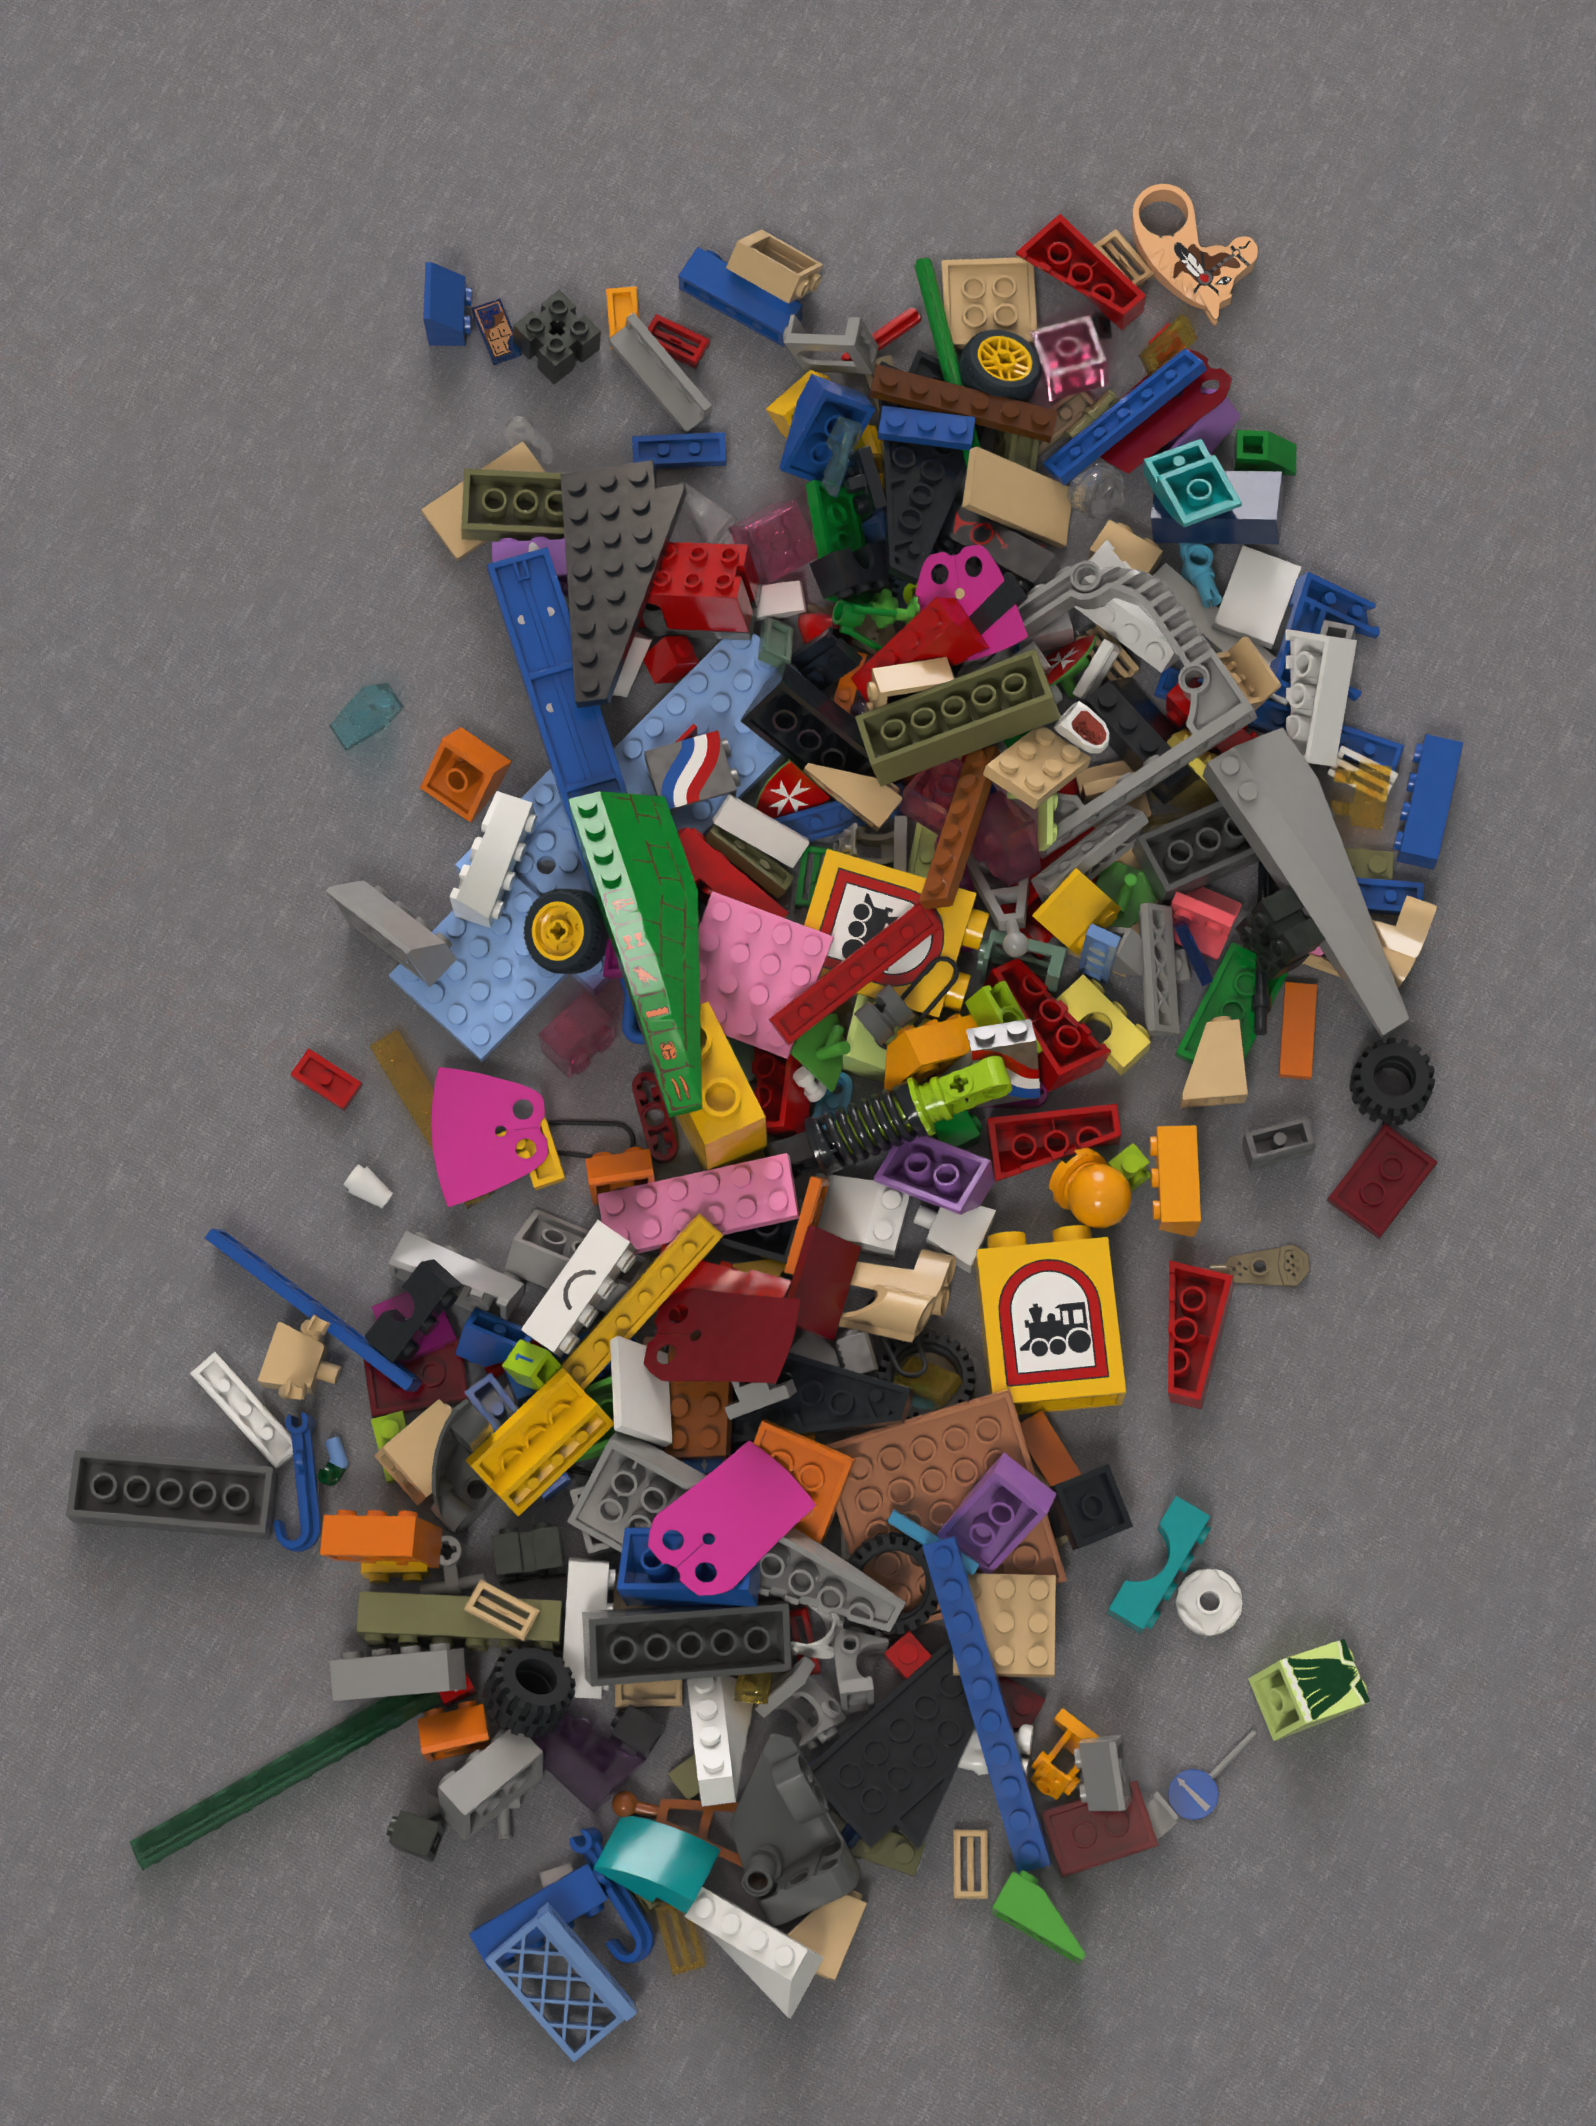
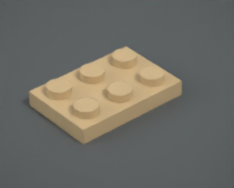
M1040 726L1032 729L988 763L983 775L1035 810L1088 768L1091 757L1056 735L1050 729Z

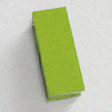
M1006 981L997 983L993 988L990 985L982 987L965 1002L978 1027L1026 1020ZM1036 1039L1038 1055L1043 1050Z

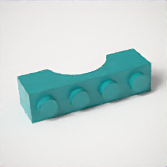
M1175 1496L1157 1528L1167 1546L1166 1566L1152 1579L1141 1582L1125 1580L1106 1614L1139 1634H1142L1145 1627L1152 1630L1161 1615V1612L1157 1611L1156 1608L1162 1598L1169 1601L1178 1586L1177 1583L1173 1582L1179 1570L1185 1573L1195 1557L1190 1553L1196 1542L1202 1545L1212 1529L1206 1525L1211 1516Z

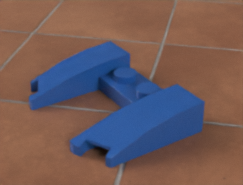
M1306 572L1296 579L1288 605L1292 610L1286 629L1320 634L1323 621L1327 620L1355 626V633L1375 639L1379 636V627L1368 625L1366 612L1376 608L1375 603L1310 572ZM1286 630L1278 656L1270 664L1271 670L1281 683V687L1274 694L1285 699L1286 688L1290 687V669H1286V656L1290 655V641L1286 640ZM1349 686L1347 698L1349 697L1355 701L1361 696L1362 691Z

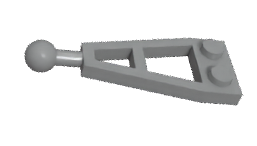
M1027 837L1002 840L1001 842L996 841L972 845L967 860L969 876L998 930L1007 931V935L1003 940L1005 953L1011 957H1021L1027 952L1029 947L1027 937L1019 930V928H1025L1032 871ZM1020 869L1019 886L991 890L983 874L995 871ZM1017 902L1016 913L1004 914L999 906Z

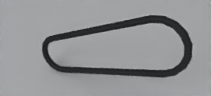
M547 1120L549 1125L621 1127L630 1136V1148L635 1147L636 1144L632 1129L621 1122ZM557 1150L558 1155L592 1158V1154Z
M875 1296L869 1300L867 1306L875 1300ZM879 1335L899 1375L906 1378H917L926 1373L928 1362L919 1335L915 1337V1342L923 1368L916 1373L902 1371L886 1338Z

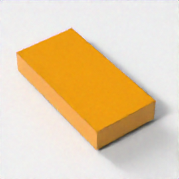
M636 286L606 289L610 338L626 326V318L633 312L639 318Z

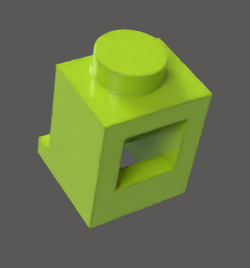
M1134 1143L1108 1162V1166L1121 1171L1129 1182L1132 1192L1150 1179V1173L1148 1172L1150 1162Z

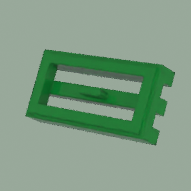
M807 846L801 855L795 909L803 907L809 910L818 881L821 855H825L827 849L833 850V848ZM811 853L814 854L809 900H803L808 854Z

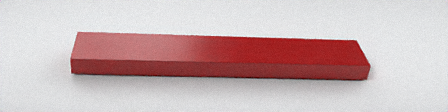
M918 902L768 1019L785 1043L790 1045L943 925L931 909H924L920 902Z

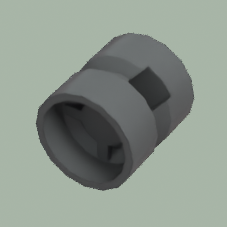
M889 984L875 995L874 1003L867 1002L854 1013L880 1045L884 1044L895 1034L894 1028L896 1026L903 1028L916 1017Z

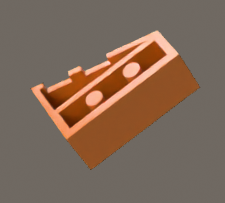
M337 1510L336 1515H324L320 1555L333 1561L376 1564V1561L397 1562L396 1565L407 1566L408 1562H421L428 1565L429 1568H439L443 1528L419 1518L418 1513L413 1511H398V1516H387V1512L368 1510L367 1516L357 1515V1512L351 1510Z

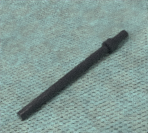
M1261 861L1258 862L1257 904L1262 899L1270 896L1271 875ZM1256 952L1255 995L1251 999V1010L1254 1012V1034L1262 1036L1267 1034V1013L1271 1011V997L1268 995V977L1257 964L1258 954Z

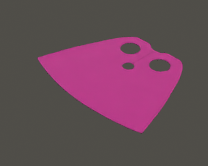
M981 545L964 547L959 554L953 556L948 555L946 552L930 555L922 566L915 596L918 597L921 612L936 597L956 598L955 591L958 588H962L965 592L964 597L957 599L968 617H970L1005 580L987 549ZM970 557H978L982 562V571L976 577L969 576L965 570L966 561ZM938 564L945 565L949 572L948 579L943 584H936L931 577L933 568ZM1016 604L981 635L989 649L972 655L967 661L1000 652L1028 638Z
M438 1067L432 1101V1145L440 1186L448 1207L472 1200L507 1185L532 1172L546 1160L548 1155L547 1139L539 1128L541 1120L545 1116L543 1097L538 1092L524 1085L493 1076ZM525 1099L532 1103L533 1113L529 1118L519 1119L513 1114V1106L518 1100ZM498 1126H504L507 1130L503 1137H498L495 1134V1129ZM530 1139L535 1143L536 1152L531 1158L523 1159L517 1155L516 1145L520 1140Z

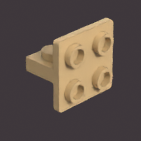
M1242 637L1226 652L1216 653L1254 710L1258 709L1281 687L1280 681L1249 637Z
M1124 760L1085 769L1075 777L1083 805L1085 806L1115 786L1116 781L1124 774L1129 772L1133 774L1135 772ZM1146 792L1126 804L1143 811L1147 818L1151 817ZM1115 811L1114 813H1112L1111 815H1109L1108 817H1106L1105 819H1103L1102 821H1100L1092 827L1097 828L1108 818L1114 815L1117 811Z

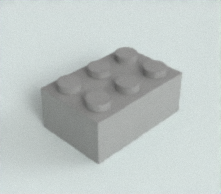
M502 1729L493 1737L492 1744L483 1751L479 1749L473 1752L467 1758L466 1765L457 1772L454 1770L450 1771L441 1779L440 1786H438L439 1813L464 1841H467L543 1778V1752L530 1738L524 1737V1734L519 1733L517 1736L512 1734L510 1729Z

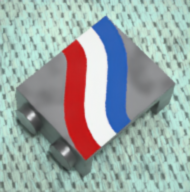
M718 730L644 751L645 762L655 795L665 796L672 816L675 815V809L726 794L736 797V787L741 786L736 768L730 769L727 758L731 757L728 741L726 738H720Z
M1031 1019L966 1029L972 1065L987 1057H1002L1013 1087L1012 1091L1006 1096L992 1099L977 1105L976 1108L1041 1098L1037 1042Z

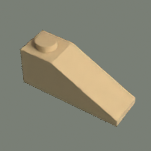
M810 763L803 770L818 786L876 832L880 830L903 800L899 795L901 791L896 785L889 783L880 786L877 778Z

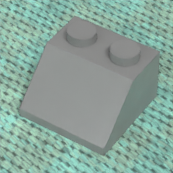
M1122 1734L1082 1739L1079 1742V1748L1074 1749L1076 1767L1083 1770L1084 1782L1079 1783L1082 1803L1088 1804L1089 1811L1126 1810L1132 1803Z

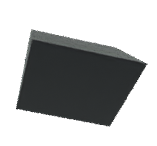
M1096 315L1083 321V340L1112 338L1110 319Z

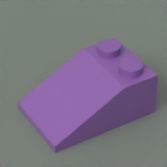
M1003 1453L937 1533V1536L941 1539L956 1536L960 1551L978 1561L980 1564L978 1568L985 1574H992L1047 1515L1056 1493L1011 1457Z

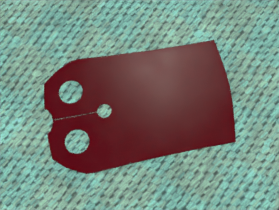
M1195 350L1190 351L1204 362L1207 370L1183 389L1182 396L1173 397L1101 455L1100 458L1130 474L1144 462V459L1151 457L1167 443L1219 406L1230 390L1232 378L1222 368L1215 369L1210 367L1208 364L1209 358ZM1174 356L1165 359L1160 365L1155 367L1146 377H1144L1121 399H1123L1127 394H1129L1132 390H1134L1137 386L1144 382L1148 377H1150L1153 373H1155L1158 369H1160L1163 365L1170 361ZM1208 380H1217L1219 382V388L1214 393H1201L1200 388L1204 382Z
M698 1288L683 1290L666 1299L661 1304L654 1322L657 1326V1333L652 1341L647 1344L643 1364L656 1378L668 1382L722 1381L776 1384L793 1342L801 1299L747 1295ZM677 1305H685L688 1308L686 1319L680 1323L671 1322L669 1319L670 1311ZM695 1330L701 1331V1337L697 1341H693L690 1338L691 1333ZM665 1345H672L676 1350L674 1359L666 1364L659 1363L657 1360L658 1351Z

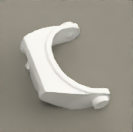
M802 1604L816 1611L822 1617L826 1627V1636L811 1644L791 1641V1655L800 1654L819 1659L833 1658V1648L840 1628H843L845 1618L832 1612L830 1615L817 1611L818 1608Z

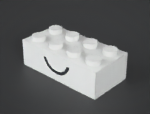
M597 1220L521 1330L561 1358L564 1353L569 1355L580 1340L576 1337L583 1326L588 1328L597 1317L599 1311L595 1308L602 1298L607 1301L617 1288L618 1284L614 1281L621 1271L627 1273L637 1258L633 1255L636 1248L631 1242Z

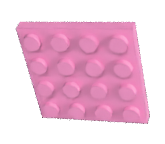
M712 891L698 928L700 1005L707 1001L709 1002L725 1036L789 1059L794 1042L787 1045L768 1019L819 980L834 937Z

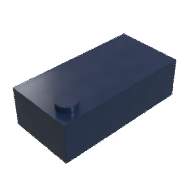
M1224 471L1240 498L1242 506L1184 528L1172 518L1154 493L1150 517L1153 541L1155 543L1279 544L1285 498L1282 472Z

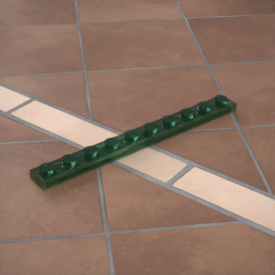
M437 1692L387 1696L131 1840L129 1843L138 1864L144 1870L153 1864L161 1862L167 1856L183 1847L191 1845L197 1839L213 1830L221 1828L224 1824L251 1811L254 1807L268 1799L278 1796L284 1790L302 1780L308 1779L314 1773L330 1764L340 1761L344 1756L362 1746L370 1744L376 1738L392 1729L400 1727L406 1721L430 1710L442 1701Z

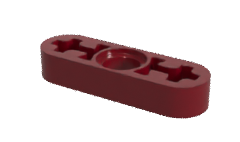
M641 1072L632 1081V1092L647 1148L650 1149L653 1161L659 1164H668L676 1158L678 1153L671 1119L669 1118L655 1074ZM643 1081H648L649 1085H655V1087L651 1088L653 1102L648 1104L645 1092L643 1090L638 1091L642 1087ZM649 1111H661L664 1115L663 1122L658 1126L649 1125L645 1120ZM661 1132L665 1144L672 1145V1147L668 1148L667 1155H662L660 1151H654V1149L658 1148L656 1134Z

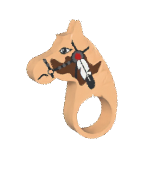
M1153 185L1145 189L1137 197L1133 207L1131 229L1138 255L1152 269L1154 277L1166 289L1191 306L1203 309L1211 324L1216 326L1219 309L1231 304L1233 286L1255 268L1258 255L1256 243L1251 238L1244 236L1234 239L1228 247L1221 245L1201 247L1198 242L1193 203L1182 189L1174 185ZM1154 202H1169L1182 211L1186 223L1181 230L1174 234V237L1168 235L1159 238V235L1149 232L1142 225L1139 217L1141 211Z

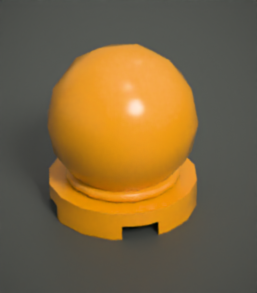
M1090 1148L1075 1150L1074 1152L1077 1155L1066 1164L1061 1161L1052 1173L1049 1189L1053 1192L1054 1202L1064 1209L1071 1210L1080 1223L1094 1229H1104L1120 1223L1130 1210L1132 1191L1129 1182L1121 1171L1108 1166L1103 1156Z

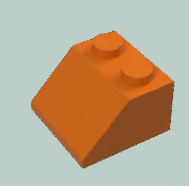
M460 727L442 738L420 789L467 821L472 822L500 787L512 761Z
M631 1147L626 1149L624 1153L611 1155L610 1152H599L592 1155V1158L585 1159L593 1205H599L597 1194L655 1182L650 1149L643 1150L642 1147Z
M473 1700L457 1704L458 1710L444 1712V1708H437L424 1712L425 1717L417 1719L420 1746L424 1758L428 1762L472 1753L479 1749L484 1750L492 1744V1735L484 1704L477 1705V1701Z

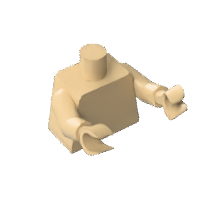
M313 1314L310 1320H305L302 1323L301 1333L284 1323L278 1322L257 1380L260 1385L265 1388L279 1389V1396L285 1400H305L307 1393L314 1394L319 1380L336 1385L342 1367L326 1361L329 1350L324 1345L323 1337L331 1323Z

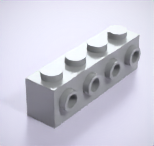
M450 1643L430 1644V1651L421 1652L420 1645L400 1647L401 1654L392 1655L391 1648L371 1650L372 1657H363L362 1651L342 1653V1660L330 1661L333 1701L467 1689L464 1650L450 1649Z

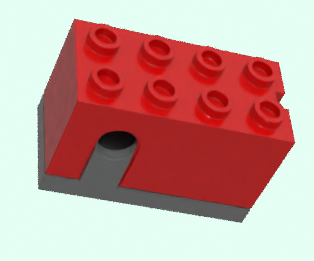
M669 542L636 631L644 636H687L688 638L751 640L755 624L752 608L758 609L762 587L748 545Z

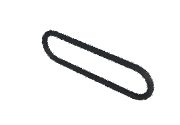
M941 956L932 960L900 996L904 1000L937 962L946 961L952 965L954 969L952 980L914 1022L915 1028L956 983L959 977V969L953 959ZM875 1040V1042L877 1043V1045H878L879 1047H881V1048L887 1050V1045H885V1044L880 1045V1044Z

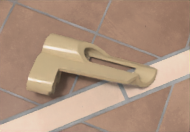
M1408 895L1406 896L1396 926L1372 920L1397 988L1400 987L1407 977L1416 957H1419L1437 906ZM1308 953L1310 956L1302 963L1340 977L1326 957Z
M923 1249L919 1254L914 1270L857 1262L850 1285L874 1290L875 1300L862 1309L853 1312H842L839 1326L853 1330L859 1329L862 1332L912 1343L915 1337L923 1330L931 1315L943 1317L947 1310L950 1297L949 1284L953 1279L956 1268L955 1256Z

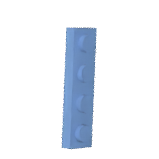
M1091 923L1085 936L1078 971L1082 972V975L1084 974L1089 980L1095 979L1098 983L1101 981L1107 984L1113 972L1121 937Z

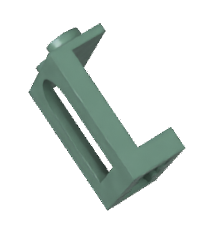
M991 929L989 940L982 939L978 954L979 959L976 969L982 970L980 982L985 983L990 964L1001 966L1019 958L1036 976L1046 978L1045 985L1048 987L1046 990L1056 998L1067 948L1028 939L1029 947L1027 951L1051 957L1050 962L1026 956L1015 958L1007 955L1004 950L995 945H1003V940L1007 933Z

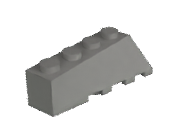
M405 1231L388 1263L391 1276L406 1282L420 1262L435 1259L462 1284L456 1293L458 1299L454 1303L455 1305L471 1312L476 1307L511 1321L524 1296V1283H521L519 1277L509 1272L501 1274L491 1269L492 1267L481 1259L475 1258L470 1260L462 1256V1253L452 1246H439L433 1243L429 1236L421 1232L413 1234Z

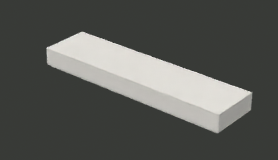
M216 1352L211 1354L190 1373L277 1471L293 1457L291 1435Z

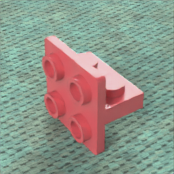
M1200 887L1185 895L1176 891L1170 906L1172 907L1174 943L1180 946L1183 945V947L1211 959L1218 960L1242 904L1205 887Z

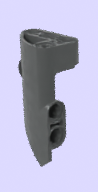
M467 1399L453 1408L438 1438L432 1466V1494L435 1503L430 1511L441 1520L447 1531L455 1534L466 1531L498 1496L465 1461L493 1432L490 1422ZM481 1484L486 1486L487 1492L484 1497L473 1499L469 1496L470 1490L474 1485Z
M771 1733L731 1819L730 1826L744 1870L742 1878L743 1887L747 1893L756 1897V1901L770 1925L778 1926L849 1894L857 1885L861 1868L828 1812L829 1804L824 1791L792 1737ZM752 1872H762L766 1877L758 1878Z

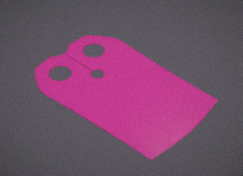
M748 1440L710 1474L655 1516L649 1533L648 1547L663 1564L675 1567L680 1574V1581L698 1596L724 1593L734 1588L766 1553L806 1516L816 1504L783 1466ZM675 1530L681 1533L684 1539L682 1547L678 1550L667 1549L662 1542L665 1532ZM704 1534H712L715 1537L714 1543L711 1545L705 1544L702 1540ZM707 1562L716 1568L717 1575L713 1581L705 1583L696 1577L695 1569L700 1563Z

